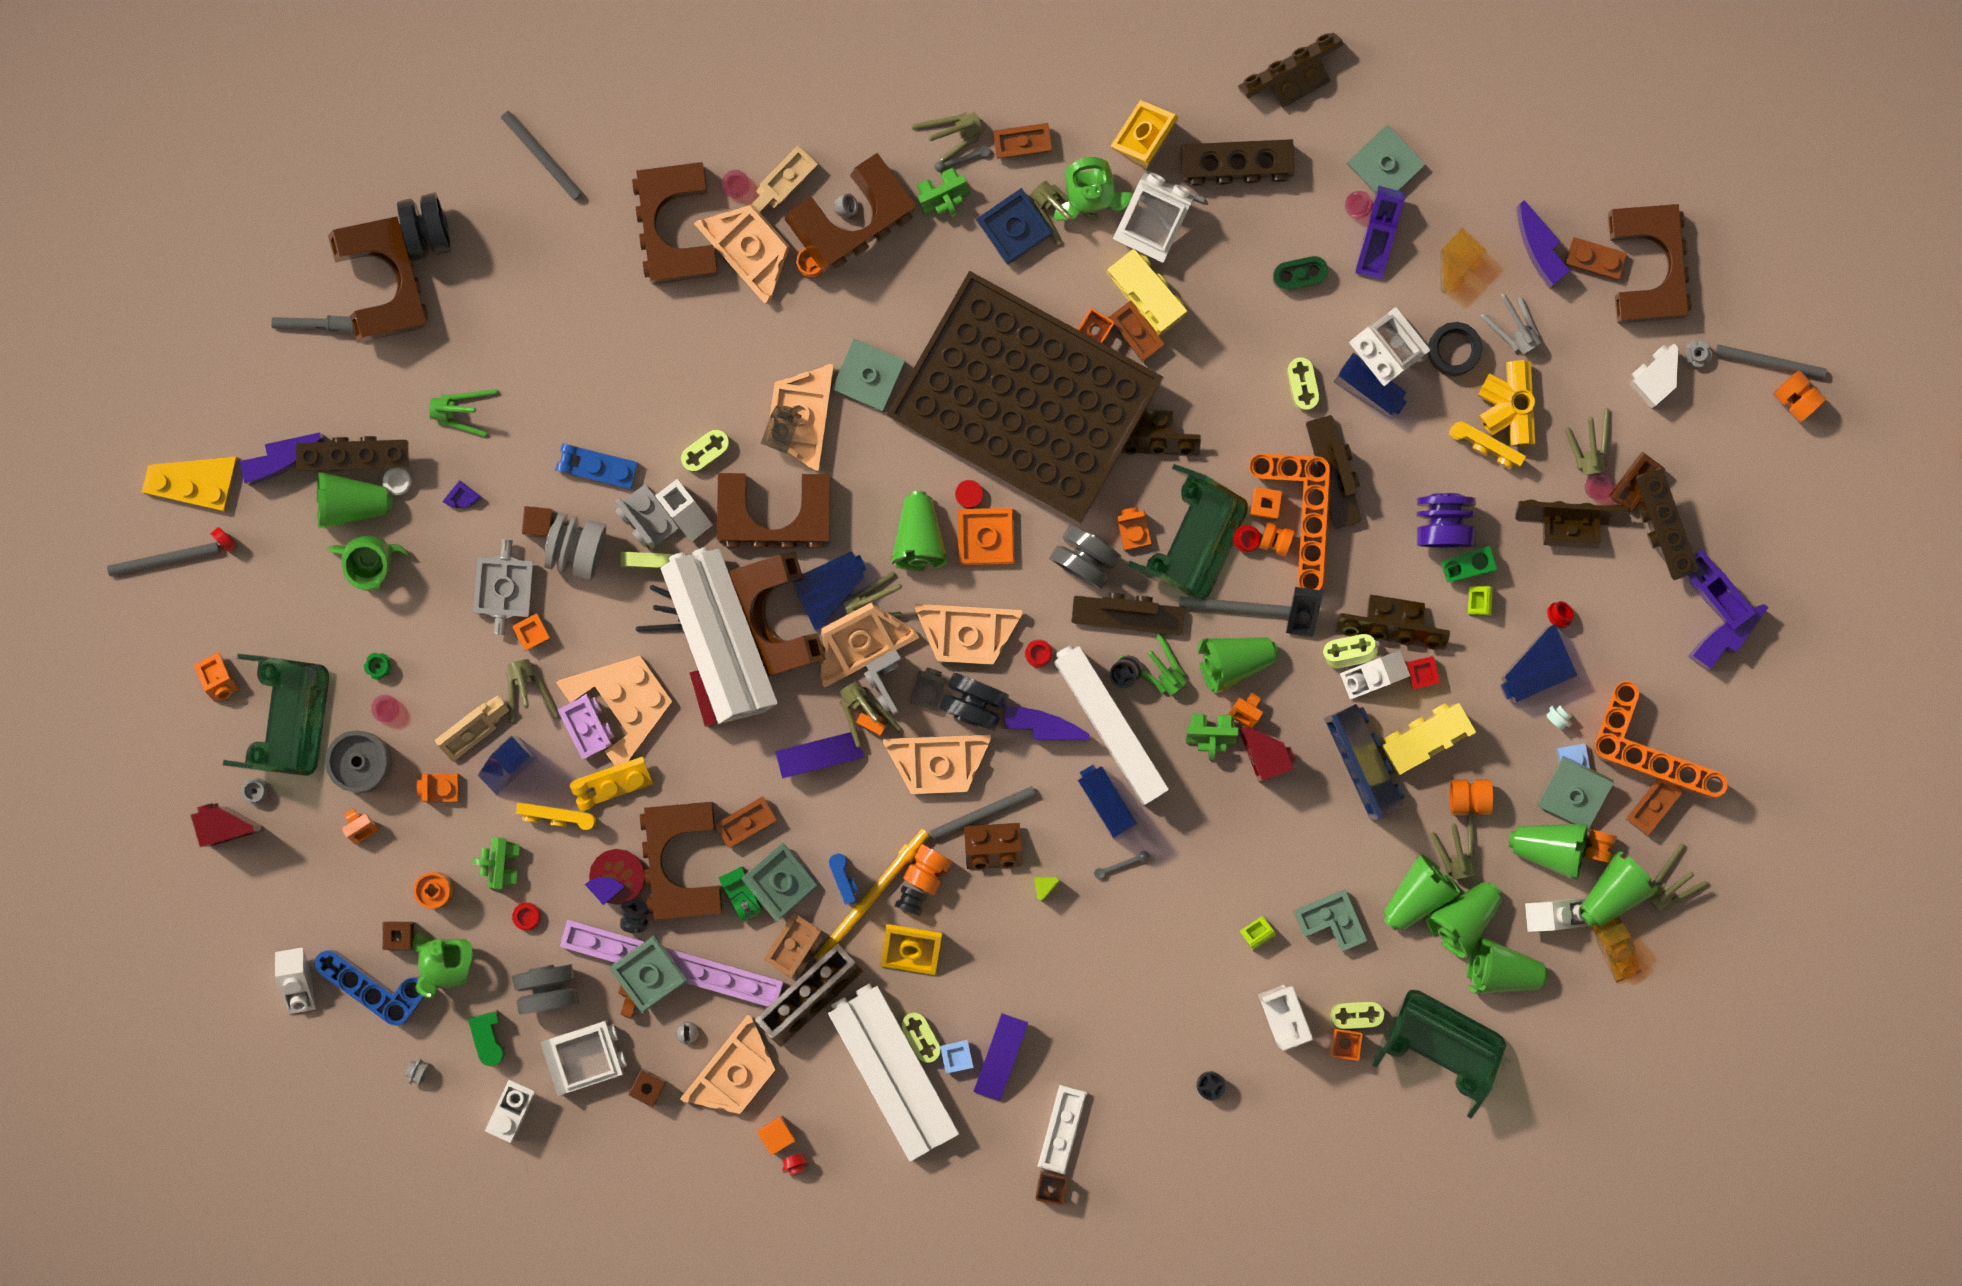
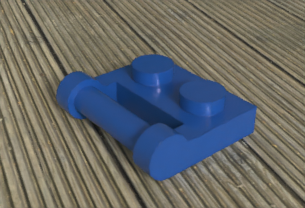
M838 853L830 857L829 866L846 905L856 901L855 895L860 893L854 877L849 879L845 871L847 858L843 854Z

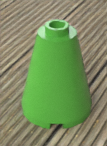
M318 473L316 502H318V528H329L384 516L387 514V509H392V493H387V488L384 486L328 473Z
M924 491L910 492V496L904 498L891 557L892 565L896 563V568L923 571L925 565L933 564V569H938L948 563L932 497L926 495Z
M1268 637L1201 639L1198 643V654L1203 653L1204 662L1199 663L1202 676L1208 689H1214V694L1220 693L1274 665L1276 658L1279 657L1277 644L1274 641L1271 642Z
M1583 824L1518 826L1517 831H1511L1509 847L1513 848V854L1568 878L1578 880L1582 867L1581 860L1586 847L1588 827Z
M1618 851L1614 855L1580 907L1583 911L1580 916L1590 927L1596 925L1601 928L1651 898L1659 891L1656 885L1653 888L1650 887L1648 882L1651 878L1629 856L1625 860L1622 858V851Z
M1424 854L1415 859L1384 909L1386 915L1384 920L1395 931L1398 928L1404 931L1457 898L1461 892L1455 882L1447 874L1444 875L1439 870L1440 867Z
M1482 882L1431 913L1425 920L1426 925L1434 937L1437 934L1440 935L1444 940L1441 945L1459 958L1467 957L1473 951L1501 905L1502 899L1500 896L1502 893L1493 883L1487 884Z
M1480 938L1478 941L1480 943L1479 946L1474 947L1469 956L1467 978H1472V986L1468 985V989L1474 994L1540 990L1542 985H1546L1548 980V970L1545 969L1544 963L1489 939Z

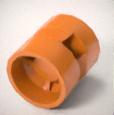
M1801 370L1794 373L1773 393L1774 397L1783 406H1790V414L1799 423L1826 400V397L1817 387L1811 388L1809 386L1810 380Z
M1467 779L1451 780L1449 791L1451 815H1468L1470 811H1473L1475 815H1492L1493 787L1491 779H1475L1473 784H1470Z
M921 844L914 857L916 864L909 866L903 879L934 896L942 883L940 876L947 874L953 861Z
M430 872L423 874L417 879L414 884L413 893L416 901L421 906L435 909L444 907L451 902L455 888L453 881L446 874Z

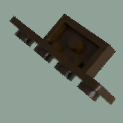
M1334 32L1323 34L1313 44L1296 49L1290 57L1271 63L1268 69L1259 74L1248 76L1242 84L1238 85V88L1244 96L1250 98L1271 86L1279 105L1284 108L1331 82L1321 57L1343 46L1344 43Z
M1146 410L1122 453L1129 455L1136 453L1182 456L1199 455L1201 435L1173 434V411Z
M1332 415L1307 421L1306 428L1314 456L1326 458L1332 465L1330 513L1334 527L1339 529L1360 523L1362 519L1355 497L1357 493L1356 488L1360 487L1357 472H1352L1349 461L1353 460L1349 444L1344 445L1343 439L1339 440ZM1317 461L1316 464L1321 477L1325 474L1326 468L1324 463Z
M376 436L360 437V441H349V437H334L332 442L296 444V469L298 471L409 467V442L407 440H377Z
M1657 468L1637 476L1636 481L1642 495L1639 498L1641 507L1638 508V513L1642 522L1648 523L1650 533H1647V538L1652 549L1656 548L1663 554L1671 579L1677 580L1697 572L1698 566L1664 470Z
M1530 499L1518 502L1515 519L1543 521V545L1599 549L1601 543L1600 525L1626 526L1630 515V507H1622L1617 504L1609 506L1593 505L1591 503L1569 504L1562 501H1555L1553 503L1538 502Z
M1108 593V597L1102 598L1075 596L1071 622L1073 624L1181 635L1183 632L1185 609L1183 607L1159 605V603L1153 602V597L1136 596V600L1125 599V594Z
M1370 594L1368 600L1367 617L1340 613L1336 625V633L1345 634L1346 636L1367 634L1376 641L1384 640L1397 642L1402 645L1422 646L1431 650H1445L1450 638L1449 630L1423 626L1425 603Z

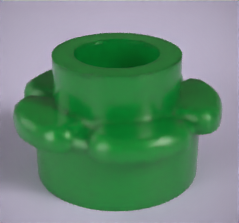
M384 653L370 654L364 664L366 674L371 675V678L375 680H381L384 676H388L392 670V665L389 663L390 658ZM377 663L381 665L379 669L376 668Z

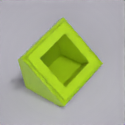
M1469 586L1468 614L1492 616L1493 587Z
M1034 877L1037 898L1043 901L1059 883V879L1056 877Z
M1263 915L1240 930L1252 951H1255L1276 937L1275 931Z

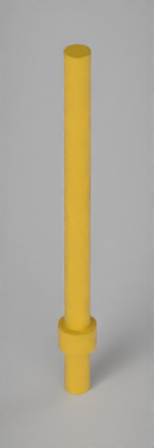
M921 829L908 845L905 844L898 853L900 855L813 956L817 961L826 955L836 944L841 942L908 861L911 863L915 859L914 857L921 844H924L930 837L925 830Z

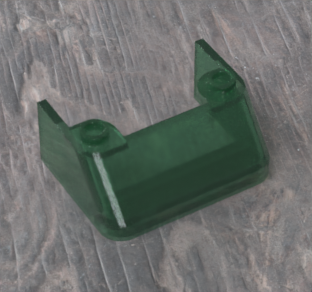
M1174 464L1172 469L1187 478L1182 485L1181 496L1182 500L1190 505L1167 555L1162 553L1154 554L1148 560L1146 567L1130 560L1127 566L1182 594L1203 601L1210 595L1233 546V534L1243 524L1247 515L1248 503L1246 499L1207 475Z
M237 654V659L258 662V680L265 686H271L272 694L265 742H253L247 749L245 762L223 760V766L304 776L313 774L318 766L329 686V672L327 668L321 664Z
M1410 990L1403 998L1384 1033L1372 1066L1377 1068L1386 1053L1391 1056L1402 1057L1408 1049L1417 1052L1457 1074L1455 1079L1456 1087L1461 1094L1472 1099L1466 1116L1472 1119L1492 1090L1506 1048V1042L1494 1030L1419 990Z

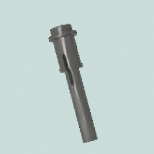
M327 315L326 319L272 317L271 320L272 328L327 330V333H351L352 336H355L350 316Z

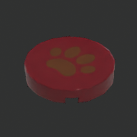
M612 849L596 857L590 868L589 881L595 878L608 877L621 882L625 887L607 902L619 905L625 901L633 900L639 895L644 887L645 871L643 864L636 855L628 850Z

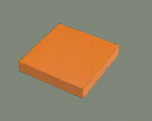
M1013 508L958 509L959 565L1015 564Z

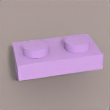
M587 694L557 709L582 760L612 746L611 739L615 737L608 722L603 724L598 715L602 712V709L595 697L590 699Z

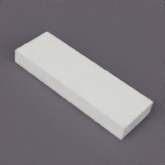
M1059 1085L1038 1167L1065 1174L1087 1092Z

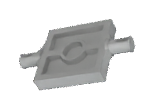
M501 539L500 556L493 558L477 557L473 613L488 614L494 617L495 626L493 634L499 635V630L500 635H506V619L530 617L534 562L517 560L511 557L513 540Z

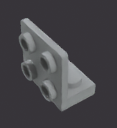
M646 484L622 501L618 498L615 501L619 506L615 511L627 525L632 523L636 529L632 533L644 547L649 545L654 549L679 530V527Z
M896 649L867 664L866 667L869 671L864 673L872 689L878 686L882 696L878 697V700L885 712L892 711L893 715L899 712L877 674L883 672L885 676L899 668L897 663L901 661V658Z

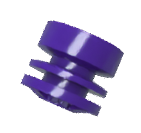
M1434 493L1430 496L1417 498V506L1429 507V511L1417 512V517L1429 519V525L1417 527V546L1434 548L1476 546V527L1463 525V519L1476 516L1474 511L1463 510V507L1475 506L1476 498L1466 497L1459 493Z

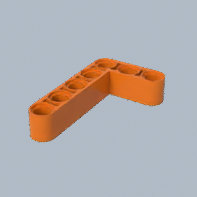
M1257 454L1252 457L1249 463V470L1254 477L1260 479L1304 481L1298 584L1301 588H1308L1305 584V577L1309 573H1314L1319 578V584L1315 590H1322L1326 582L1332 465L1323 457ZM1261 458H1265L1270 463L1269 471L1265 474H1260L1256 470V463ZM1288 460H1294L1298 466L1297 472L1292 476H1288L1284 472L1283 467ZM1317 461L1324 463L1326 468L1325 474L1321 477H1315L1311 471L1312 465ZM1315 489H1319L1324 494V500L1320 505H1314L1310 501V493ZM1313 517L1319 518L1322 522V529L1318 533H1312L1308 528V522ZM1311 545L1317 546L1321 551L1320 558L1316 561L1308 559L1306 554L1308 547Z
M1630 681L1620 682L1614 689L1595 742L1594 751L1596 756L1608 763L1709 799H1718L1723 796L1728 786L1727 779L1723 774L1624 739L1639 698V690ZM1623 688H1629L1633 691L1634 698L1629 702H1623L1620 700L1618 692ZM1614 714L1621 715L1624 718L1625 724L1621 728H1613L1608 721L1610 716ZM1609 740L1613 742L1615 751L1608 755L1602 753L1599 749L1602 741ZM1630 750H1637L1641 753L1642 760L1637 764H1631L1626 759V753ZM1658 759L1665 760L1669 766L1668 771L1662 774L1655 772L1653 762ZM1683 769L1692 770L1695 773V780L1692 783H1684L1680 779V771ZM1712 778L1720 780L1722 790L1717 793L1710 792L1706 786L1707 781Z

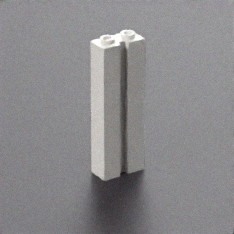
M705 547L692 552L691 555L686 556L685 552H681L669 557L670 562L664 565L661 571L718 723L721 724L761 714L778 704L720 549L708 551V548Z
M1069 645L1056 654L1058 659L1054 662L1055 666L1142 805L1168 791L1169 789L1081 648L1078 646L1073 649Z
M869 983L856 990L857 997L850 1001H847L846 997L831 1004L833 1010L828 1012V1015L908 1160L912 1161L934 1147L959 1135V1131L879 986L877 985L872 988Z

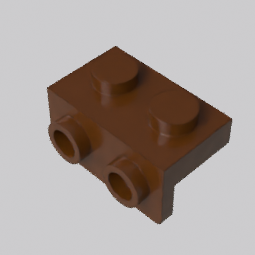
M1020 823L964 826L967 869L979 871L995 867L1010 869L1022 865Z

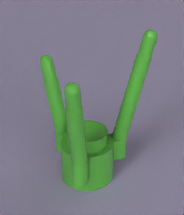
M483 390L454 395L441 394L440 398L432 397L429 408L430 419L438 420V425L450 426L475 435L487 437L488 434L485 431L449 420V418H454L455 412H476L475 407L455 406V402L451 401L496 395L498 390Z
M1156 633L1172 667L1166 668L1155 653L1149 651L1148 655L1162 671L1158 676L1161 682L1145 670H1142L1141 676L1155 685L1161 693L1166 691L1171 696L1182 688L1187 681L1183 677L1184 671L1179 667L1162 634Z

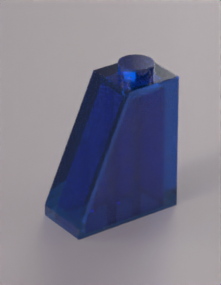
M1352 353L1333 381L1387 418H1390L1393 413L1399 415L1407 403L1403 399L1407 393L1392 381L1383 386L1363 359L1355 353Z
M851 551L802 574L803 579L792 582L815 631L820 630L864 579L862 572L867 569L860 555L855 557Z
M1555 624L1546 627L1501 677L1503 684H1500L1506 700L1511 699L1512 703H1516L1578 676Z
M510 736L490 755L479 772L478 777L498 795L537 756L519 737Z
M1093 764L1079 772L1082 778L1078 779L1077 782L1111 838H1115L1137 824L1102 766L1096 769Z

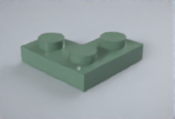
M1345 889L1293 911L1304 937L1330 927L1341 952L1367 941Z

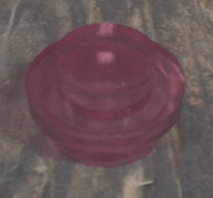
M732 170L724 175L722 188L729 197L740 198L749 190L750 182L744 172Z
M1364 191L1352 192L1345 201L1346 212L1356 219L1367 216L1373 207L1371 197Z
M1602 472L1593 473L1586 479L1584 488L1590 498L1603 500L1611 494L1613 483L1607 474Z
M390 695L378 696L371 706L374 718L384 723L396 719L400 711L398 701Z

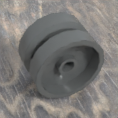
M1069 525L1062 538L1066 544L1075 550L1072 551L1064 546H1056L1049 559L1082 581L1101 590L1108 579V575L1096 564L1098 563L1109 569L1114 568L1121 555L1095 535Z
M358 730L345 732L335 738L327 749L325 757L326 771L332 782L342 790L356 793L372 791L381 786L390 774L392 766L391 751L385 741L375 734ZM361 757V766L354 765V759Z
M572 964L557 967L548 965L529 969V972L512 975L514 990L519 992L532 990L533 992L531 995L522 996L516 1000L519 1015L579 1003L576 988L567 987L559 989L558 984L571 982L574 979Z

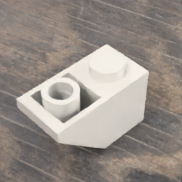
M1675 344L1669 348L1663 345L1652 355L1655 360L1648 367L1643 363L1631 374L1635 379L1629 385L1651 408L1661 402L1677 387L1678 347Z
M678 479L655 495L691 542L713 526Z
M1400 650L1340 673L1350 699L1410 676Z
M1586 898L1526 903L1528 932L1588 926L1580 916L1583 913L1580 907Z
M303 947L275 952V978L288 1014L316 1010L310 967Z
M509 1079L485 1131L509 1143L514 1141L535 1091Z

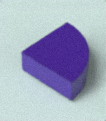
M459 480L442 502L454 508H467L479 502L482 497Z
M608 877L595 878L584 884L602 905H605L625 887L621 882Z

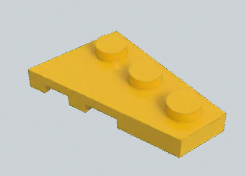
M238 457L148 465L142 492L226 511Z

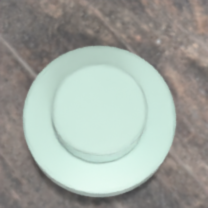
M1552 705L1549 708L1550 712L1546 716L1560 730L1563 731L1566 727L1572 725V722L1569 720L1572 715L1562 705H1559L1558 708Z

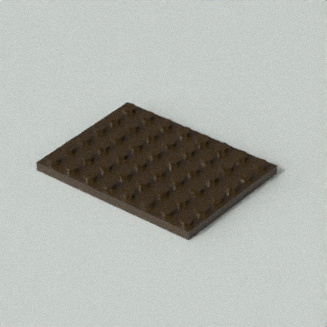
M969 270L887 416L1081 524L1164 377Z

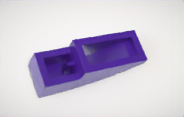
M1378 186L1355 273L1382 280L1404 204L1405 192Z
M1523 200L1516 207L1522 240L1538 274L1546 285L1551 288L1570 269L1552 250L1560 243L1558 238L1528 203Z
M319 432L265 444L266 456L240 461L244 483L252 485L286 472L296 466L297 443L324 442V435Z
M1700 549L1694 554L1698 571L1684 578L1713 611L1734 631L1756 612L1721 569L1719 570L1706 553Z
M1765 604L1753 607L1756 613L1734 631L1723 622L1699 642L1688 657L1705 670L1711 669L1724 650L1731 654L1739 650L1769 607Z
M1005 706V729H1033V740H1089L1087 732L1058 716L1024 707Z
M851 732L775 751L782 779L865 758L862 746L860 748L856 747Z
M1001 1012L973 1092L1000 1101L1027 1028V1021Z

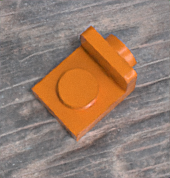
M1138 507L1121 510L1122 515L1117 517L1124 551L1151 545L1145 510L1139 511Z
M219 652L194 665L205 693L214 702L225 700L239 690Z
M422 774V780L417 781V795L422 796V802H459V774Z

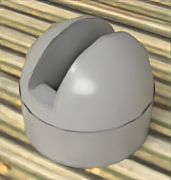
M852 194L841 195L834 202L835 213L841 217L855 215L858 211L857 200Z
M692 1022L680 1024L676 1031L677 1039L683 1044L694 1043L699 1037V1029L696 1024ZM684 1026H689L690 1040H685Z

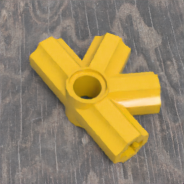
M1531 361L1507 362V382L1488 374L1477 395L1495 404V406L1479 415V419L1491 437L1509 426L1510 446L1535 445L1533 411L1535 399L1532 393ZM1517 397L1525 399L1527 409H1517L1514 406V399Z

